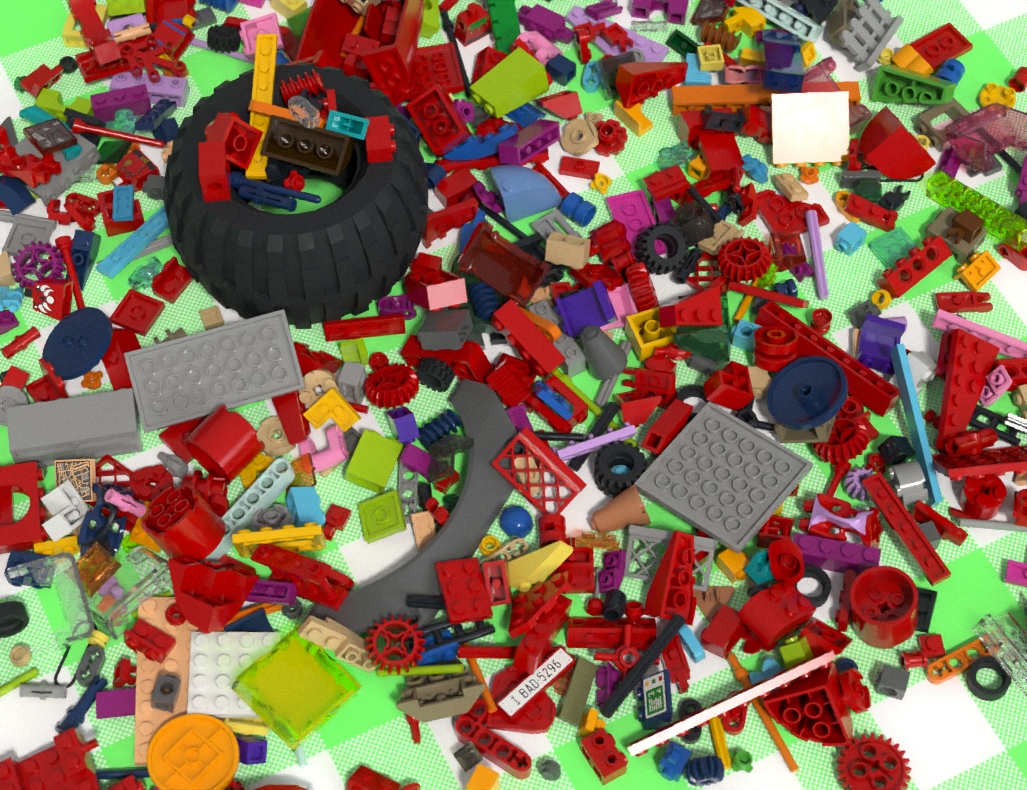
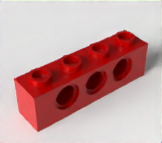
M930 235L924 238L919 247L915 246L908 251V256L901 257L894 262L895 266L893 268H887L881 273V277L876 282L881 289L890 293L891 300L901 297L953 255L941 235L935 237Z

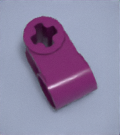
M407 294L385 296L378 301V316L404 313V320H412L417 316L413 302L407 299Z

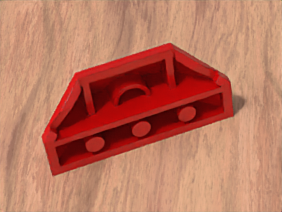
M112 327V339L101 361L114 391L122 388L133 389L124 353L141 349L134 330Z

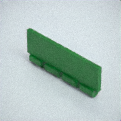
M486 0L489 7L490 22L495 23L491 25L493 38L497 40L494 42L495 48L500 52L510 55L512 53L509 49L510 46L521 34L515 1Z

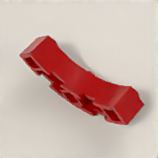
M66 0L74 21L78 20L82 28L79 31L91 56L94 60L96 59V63L103 65L122 58L121 54H123L120 44H116L115 40L112 39L109 29H105L96 11V0Z

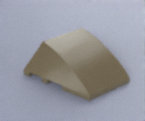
M455 657L450 661L444 660L435 663V665L463 663L457 657ZM464 664L463 673L410 675L406 681V689L401 692V700L396 702V709L423 723L468 713L484 691L485 685L482 681L479 682L474 674H470Z

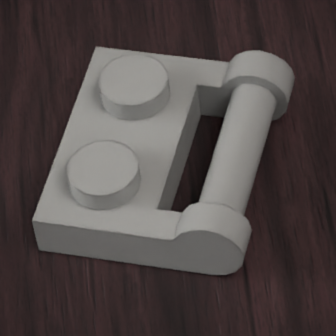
M559 209L531 223V229L535 233L539 232L542 235V242L545 245L547 238L553 231L562 233L554 222H557L568 235L582 238L581 234L578 231H574L562 217L563 214Z

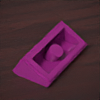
M136 688L96 693L97 719L135 715Z

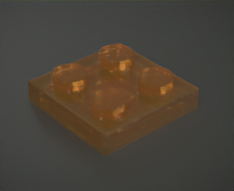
M582 531V534H578L576 537V546L619 551L621 539H616L617 535L604 534L603 537H597L594 532Z
M96 542L66 574L87 595L92 597L122 565Z

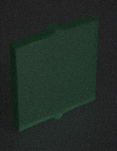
M126 140L104 141L98 150L101 158L95 164H118L124 155L127 154L132 142Z

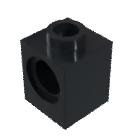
M891 435L877 447L886 465H897L907 462L916 454L907 437Z

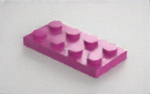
M643 189L606 197V204L612 220L616 219L626 226V237L631 244V252L635 260H639L634 254L637 252V249H634V245L638 243L636 239L640 236V233L656 224ZM656 239L654 247L657 254H666L664 242Z

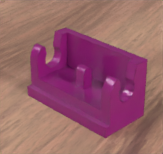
M650 195L649 204L656 224L668 222L670 226L676 225L677 229H679V219L675 214L670 196L655 202L653 196Z

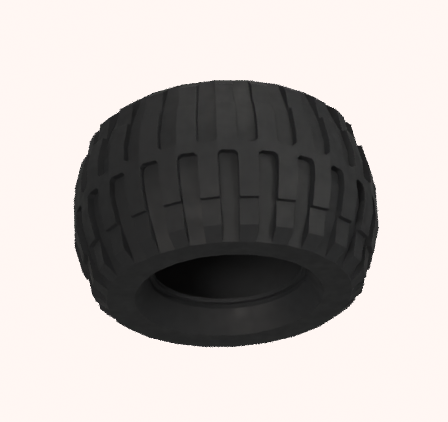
M298 63L297 65L276 64L273 105L295 111V106L289 99L288 105L285 104L280 88L281 80L289 84V77H291L296 82L298 74L302 79H304V72H307L311 77L312 70L314 69L317 74H320L326 93L319 89L318 96L312 92V99L316 101L323 100V98H327L328 89H335L337 112L361 118L388 115L389 124L393 123L394 136H391V140H395L396 152H392L393 161L368 163L366 138L365 140L354 139L355 144L350 161L340 176L312 169L305 177V179H320L333 182L346 189L344 194L333 203L314 211L300 214H273L260 211L248 205L251 200L239 197V189L231 187V200L204 202L199 179L198 142L207 141L205 128L216 119L218 112H234L240 117V120L250 125L251 112L248 111L250 100H252L254 69L239 74V78L235 80H225L214 88L212 95L201 97L193 107V115L183 119L178 129V135L175 141H173L172 153L168 155L163 191V201L174 248L181 256L182 262L197 283L200 282L205 290L224 308H232L244 319L284 309L288 324L295 325L296 329H312L313 324L341 320V317L350 313L357 316L369 310V304L372 303V300L379 301L382 297L390 294L392 287L401 280L413 262L428 222L429 193L427 168L419 149V143L398 109L391 104L390 98L379 89H371L368 80L357 75L347 76L344 74L343 69L331 66L325 68L316 67L314 63ZM230 166V173L237 171L246 175V170ZM253 179L265 183L267 179Z

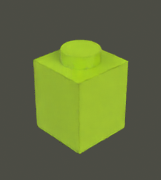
M797 635L785 639V643L779 647L787 668L813 656L805 636L800 638Z

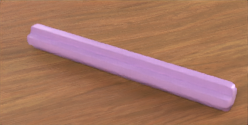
M808 210L806 212V222L817 295L820 300L828 299L829 289L818 217L815 210Z

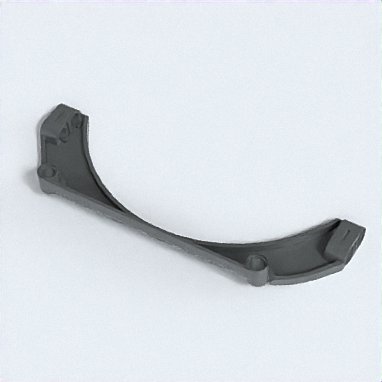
M462 379L448 400V403L454 408L465 427L468 439L469 461L467 476L460 498L441 530L426 547L400 568L378 581L348 592L349 594L338 611L315 603L303 623L310 615L323 621L328 617L356 634L368 632L369 629L376 630L374 623L378 622L382 625L381 618L385 617L388 622L390 621V615H394V620H398L399 615H402L403 622L410 618V626L417 623V629L431 625L439 610L407 607L406 597L408 595L442 597L434 568L435 563L472 558L514 490V487L490 465L514 439L517 431L495 391L491 390L488 385L469 379ZM517 441L513 446L514 455L524 453V446ZM502 458L498 462L503 469H511L510 458ZM515 473V481L519 482Z

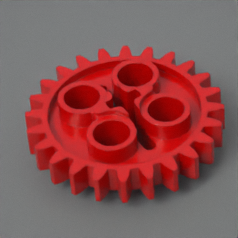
M863 733L861 734L860 741L853 737L852 744L845 745V749H841L839 754L842 757L837 759V763L840 765L836 768V772L841 774H839L837 779L838 781H845L842 784V789L907 790V783L911 780V776L908 774H910L912 768L906 765L909 764L910 759L903 758L905 750H897L899 743L891 745L892 738L883 741V734H880L879 738L875 739L874 734L871 733L869 739H867ZM863 752H870L874 757L868 758ZM884 763L892 764L894 769L886 768ZM859 770L863 773V776H857L853 771ZM879 781L884 787L879 788L875 786L874 782Z

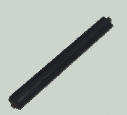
M674 615L602 706L600 713L603 717L611 718L686 623L683 616Z

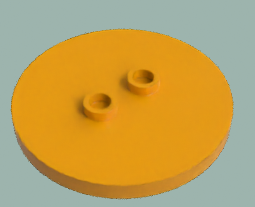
M193 713L170 720L155 733L147 750L146 762L150 778L158 790H224L231 783L237 772L240 753L234 733L224 722L210 715Z

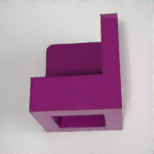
M525 403L506 410L516 431H520L527 426L533 432V427L527 417Z

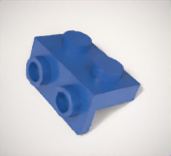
M450 630L441 632L444 640L453 638ZM433 635L424 638V648L436 644ZM455 641L420 653L422 660H415L417 666L435 665V663L444 660L450 661L457 656L459 644ZM413 643L408 644V649L411 653L414 648Z

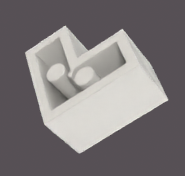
M923 351L910 352L907 355L917 397L922 391L921 386L923 383L933 382L938 377L935 374L937 361ZM894 374L889 383L898 388L896 375Z
M69 479L41 498L45 507L53 516L43 523L42 526L54 542L83 523L87 511H91Z

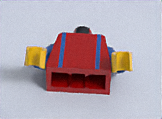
M188 14L184 18L164 19L160 25L153 22L149 28L151 33L157 37L158 42L157 46L153 47V49L163 46L166 40L173 41L175 50L172 53H165L156 57L172 60L173 62L175 60L178 61L195 37V34L190 29L193 28L191 25L196 19Z

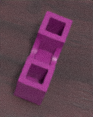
M633 0L631 17L649 20L652 12L660 10L667 14V23L685 25L689 0Z
M146 84L90 95L94 116L103 122L114 121L115 112L122 108L132 110L134 116L143 115L151 109Z

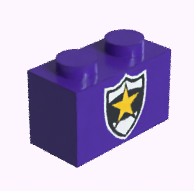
M406 406L386 412L392 435L400 443H412L416 441L415 438L420 437L414 413Z

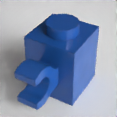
M671 741L659 763L658 772L666 780L679 782L686 769L685 765L691 759L692 751Z

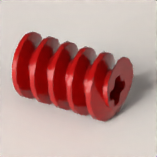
M314 69L312 70L311 77L307 72H304V79L298 74L296 82L291 77H289V84L281 80L280 88L286 105H288V99L294 104L296 96L298 98L304 88L308 89L310 98L312 92L318 96L319 89L326 93L322 78Z

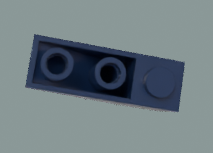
M75 229L71 256L80 289L83 291L98 255L101 236L94 232ZM68 272L65 279H69Z

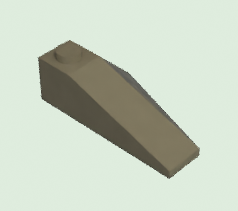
M838 0V4L833 9L828 26V38L832 44H837L840 48H843V46L841 45L842 41L839 39V33L843 30L851 31L847 26L848 20L852 18L859 20L856 15V9L860 7L857 0ZM854 36V38H855V39L860 43V45L862 46L863 44L859 41V39H858L856 36Z

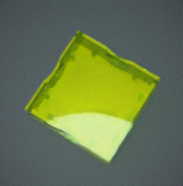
M300 623L280 639L270 652L259 657L235 678L231 687L293 752L358 695L362 687L340 663L327 654L322 646L298 636L297 630L301 626Z

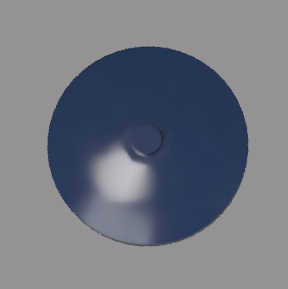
M807 356L797 359L781 369L770 383L766 397L768 410L776 422L785 428L807 430L818 427L835 416L843 406L848 394V380L840 365L830 358Z

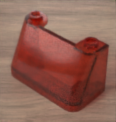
M487 221L479 222L457 262L460 265L459 269L468 275L472 273L509 300L512 299L518 307H526L552 266L545 261L540 262L533 255L530 256L502 237L497 230L492 231L494 226Z

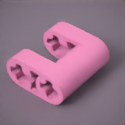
M538 31L523 32L517 37V39L520 38L528 45L529 50L536 51L535 57L544 66H547L548 61L558 53L563 55L559 48Z
M338 425L326 430L330 447L317 452L316 445L310 437L299 443L303 465L310 476L349 459L345 438Z

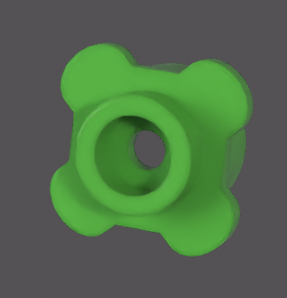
M739 750L738 752L732 751L730 753L733 763L731 768L735 772L746 771L750 773L753 770L751 765L753 758L748 751Z

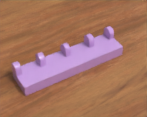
M627 421L624 422L623 429L613 432V429L610 427L606 429L607 434L594 438L593 434L587 435V441L575 444L571 440L568 441L569 447L557 450V447L553 446L551 450L562 461H566L601 449L605 445L610 446L611 442L619 443V441L631 439L637 431L635 426H630V423Z

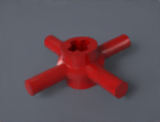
M624 624L623 645L618 647L614 653L597 651L593 653V660L614 662L615 666L621 670V682L643 656L639 655L637 649L632 646L633 625ZM623 656H629L630 660H623ZM658 657L657 660L653 663V665H659V662H660V658H659V657Z

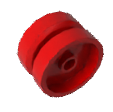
M771 325L757 329L753 337V346L755 347L753 349V363L760 369L779 372L786 365L797 360L798 351L796 349L798 348L799 335L795 330L785 326Z

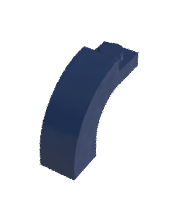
M0 176V200L5 203L13 216L36 201L21 183L12 178Z

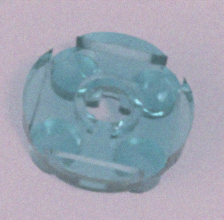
M681 141L670 148H662L659 151L660 155L656 163L660 171L676 164L682 169L686 166L685 162L689 159L690 161L694 159L695 154L687 141Z
M156 256L147 259V265L138 266L130 275L129 283L127 284L133 290L137 291L141 287L144 289L148 288L153 282L152 278L164 269L163 264Z

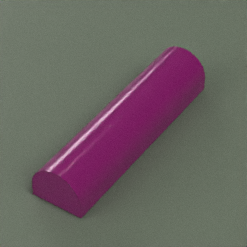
M258 579L245 601L293 606L297 598V588L294 583Z

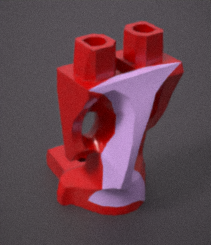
M817 493L815 499H805L803 510L805 513H811L812 515L811 518L801 517L799 528L802 532L810 533L811 536L837 541H846L845 532L858 535L862 539L864 546L879 548L880 537L884 531L879 520V508L873 507L869 510H856L851 508L849 502L821 493ZM834 506H840V507H841L840 510H837V511H833V510H832ZM834 528L839 529V533L837 534L831 533L830 531Z

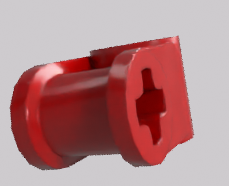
M1011 234L1006 242L1000 243L997 246L998 253L1018 269L1027 271V243L1018 235Z
M630 249L617 258H611L617 273L624 278L626 283H628L626 268L631 266V264L637 263Z

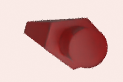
M950 507V515L956 520L959 518L982 520L979 517H972L969 512Z

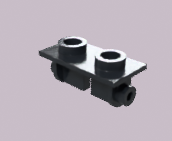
M268 158L267 166L265 167L267 173L266 183L280 181L285 177L287 162Z

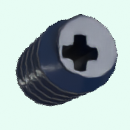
M490 281L474 283L468 288L479 323L482 326L492 325V315L500 307L499 302H496L498 298L494 295L495 290L492 288L493 284Z
M446 409L443 414H438L437 418H432L430 423L427 422L424 424V427L418 428L420 434L418 440L428 452H431V444L437 448V440L444 443V435L450 439V431L457 434L458 430L456 427L458 426L462 429V423L452 410Z

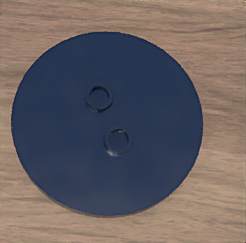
M86 307L70 313L55 326L46 340L42 358L46 363H51L56 377L60 376L62 380H72L86 374L99 363L112 339L113 328L110 318L98 308Z

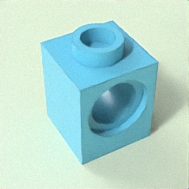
M851 221L837 234L834 246L840 252L850 257L865 243L867 231Z
M740 319L738 326L734 325L730 337H733L732 346L753 352L755 348L753 346L754 332L763 326Z

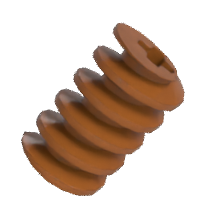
M707 20L701 31V42L705 43L708 41L712 45L720 44L722 51L727 49L729 54L734 52L741 41L742 33H739L736 37V30L729 34L728 27L722 31L723 25H719L716 28V22H713L710 26L709 20Z

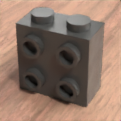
M469 309L430 312L417 334L422 349L432 351L461 349L473 328Z

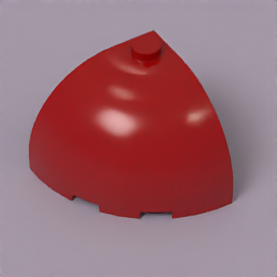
M887 106L872 118L860 138L859 146L865 155L863 160L870 167L874 165L882 174L890 178L911 179L924 174L936 164L931 155Z
M831 661L832 665L825 669L819 670L818 667L812 670V674L806 678L799 679L797 677L791 680V684L785 688L779 689L776 687L770 690L771 694L764 697L763 704L777 724H782L791 731V735L806 742L810 740L822 743V746H844L852 743L853 724L850 706H845L841 700L843 690L838 679L839 673L834 661Z

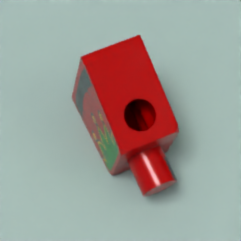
M469 3L467 9L457 15L454 34L455 38L464 47L492 33L489 15L479 4Z

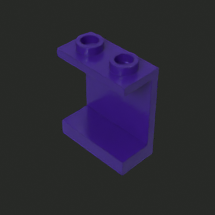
M601 280L593 282V287L564 299L560 297L555 298L557 302L555 305L556 312L559 316H562L564 321L562 323L564 333L566 335L569 334L572 338L580 336L587 326L596 325L600 328L618 320L606 286Z

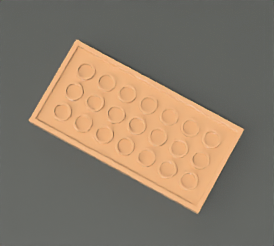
M139 597L138 619L140 618L176 639V645L162 664L157 661L148 660L143 653L137 650L134 766H147V750L155 733L170 720L187 714L191 632L200 631H198L197 627L191 625L188 620L180 626H172L166 621L165 612L170 606L176 604L175 597ZM174 614L172 617L179 618L180 615ZM159 674L164 676L170 674L181 680V690L173 713L151 708V697ZM169 689L161 691L163 694L172 693ZM217 718L222 722L225 720V718Z

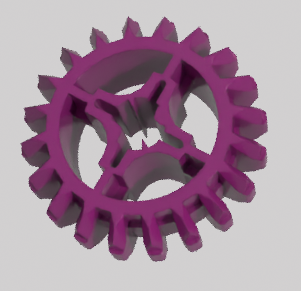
M39 240L36 245L34 241H31V247L24 244L25 250L18 249L17 252L20 255L13 256L16 262L11 263V267L14 268L12 275L16 276L14 280L16 283H20L19 286L22 289L27 285L34 286L35 282L43 278H64V275L61 273L66 271L65 266H63L65 264L64 258H61L63 254L60 251L57 252L56 246L51 247L49 242L44 245ZM39 254L49 255L52 257V260L41 259ZM38 262L41 264L39 272L35 269ZM52 270L51 273L46 277V273ZM25 275H36L38 280L27 279Z

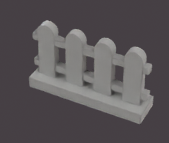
M864 0L867 9L864 6L856 9V15L859 20L852 18L847 22V26L851 31L843 30L839 33V39L842 41L841 45L843 48L847 47L854 55L853 59L859 61L855 66L859 73L873 66L904 21L900 15L892 18L891 11H886L879 0ZM871 12L876 16L879 22L872 16ZM862 24H864V25L868 28V30H869L871 33H869V32L863 27ZM854 36H856V37L859 39V41L863 44L862 46H861L860 43L854 38Z

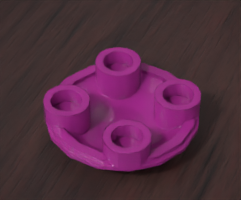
M480 181L473 185L476 196L486 208L495 213H500L503 210L502 205L496 201L498 196L492 190L488 192Z

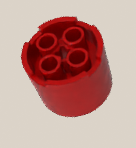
M220 404L184 439V444L193 458L208 473L216 472L218 478H225L229 485L265 449V444L262 441L259 443L256 435L257 431L247 420L236 411H227V407L224 404Z
M185 483L177 488L170 486L159 493L147 506L149 511L146 517L141 520L143 530L169 558L186 556L200 562L217 548L225 533L224 520L198 490L189 483Z
M876 566L863 571L854 580L850 590L851 624L857 635L861 638V641L871 647L891 649L893 646L901 644L913 636L918 621V591L914 581L904 571L891 566Z

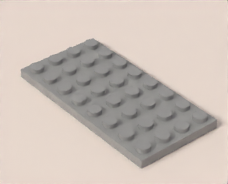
M284 309L124 353L144 433L209 416L220 404H224L228 411L306 389Z

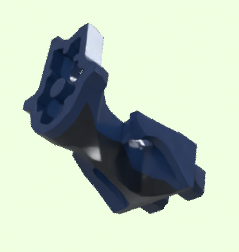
M109 482L103 484L93 483L92 492L97 494V502L93 511H87L84 517L77 545H81V557L92 558L96 548L102 550L100 561L111 563L115 554L120 551L127 516H123V518L117 517L119 512L118 506L106 502L104 497L109 489H114L123 495H130L132 498L134 492L129 491L128 487L114 485ZM103 507L109 510L110 514L107 518L101 515ZM94 520L96 522L95 529L91 530L89 528L90 521ZM114 523L120 525L117 533L112 532Z

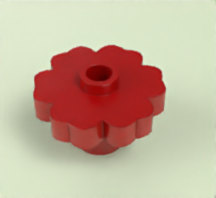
M608 119L606 123L599 121L595 125L598 130L599 143L593 149H597V154L604 157H609L611 154L619 155L625 149L624 143L628 141L626 128L620 127V122Z

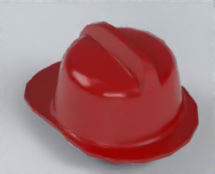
M778 539L772 542L768 549L770 570L774 578L779 582L785 579L792 584L799 582L804 575V559L799 546L786 539Z

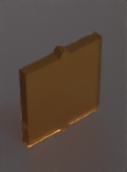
M306 453L290 463L295 472V478L286 488V494H288L290 487H313L317 485L314 472L316 468L313 467L310 453Z

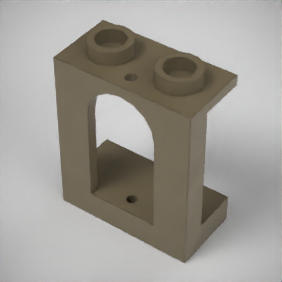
M953 97L952 102L939 104L918 116L915 129L920 135L928 137L930 145L940 153L944 143L964 132L968 136L973 134L978 121ZM943 113L956 123L945 130H936L931 125V121Z

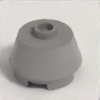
M273 504V508L262 511L261 507L255 511L251 525L254 532H260V529L265 527L279 530L282 529V526L293 525L294 517L288 511V507Z

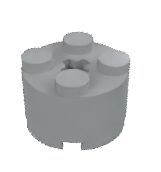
M912 460L887 468L889 475L887 482L895 490L897 497L904 506L916 504L918 500L921 502L928 500V489H923L925 477L918 461Z

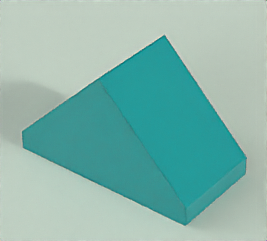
M330 110L325 129L349 135L353 139L365 140L370 120Z

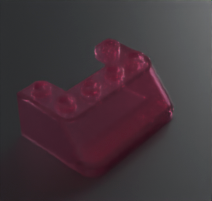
M989 104L945 127V136L960 163L975 168L980 172H988L994 167V161L989 159L990 156L1010 146L1019 151H1027V113L1002 104Z

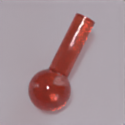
M569 654L573 659H575V655ZM572 667L554 683L553 688L556 694L564 696Z

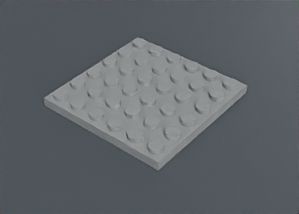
M709 401L634 484L639 492L739 554L813 468V463Z

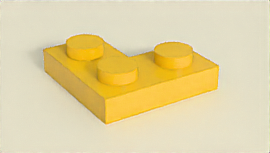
M335 387L331 388L303 414L316 430L328 419L332 418L346 432L361 419L360 415Z

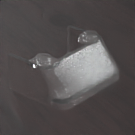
M62 552L7 568L10 578L33 573L37 584L41 586L55 584L66 625L57 627L52 632V643L29 649L33 658L65 649L92 635L94 623L77 563L72 554Z

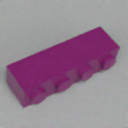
M539 119L498 145L500 163L520 166L561 139L559 121Z
M795 533L793 542L802 551L804 566H816L823 570L843 574L846 570L852 569L856 572L857 576L869 568L879 566L881 549L800 533Z

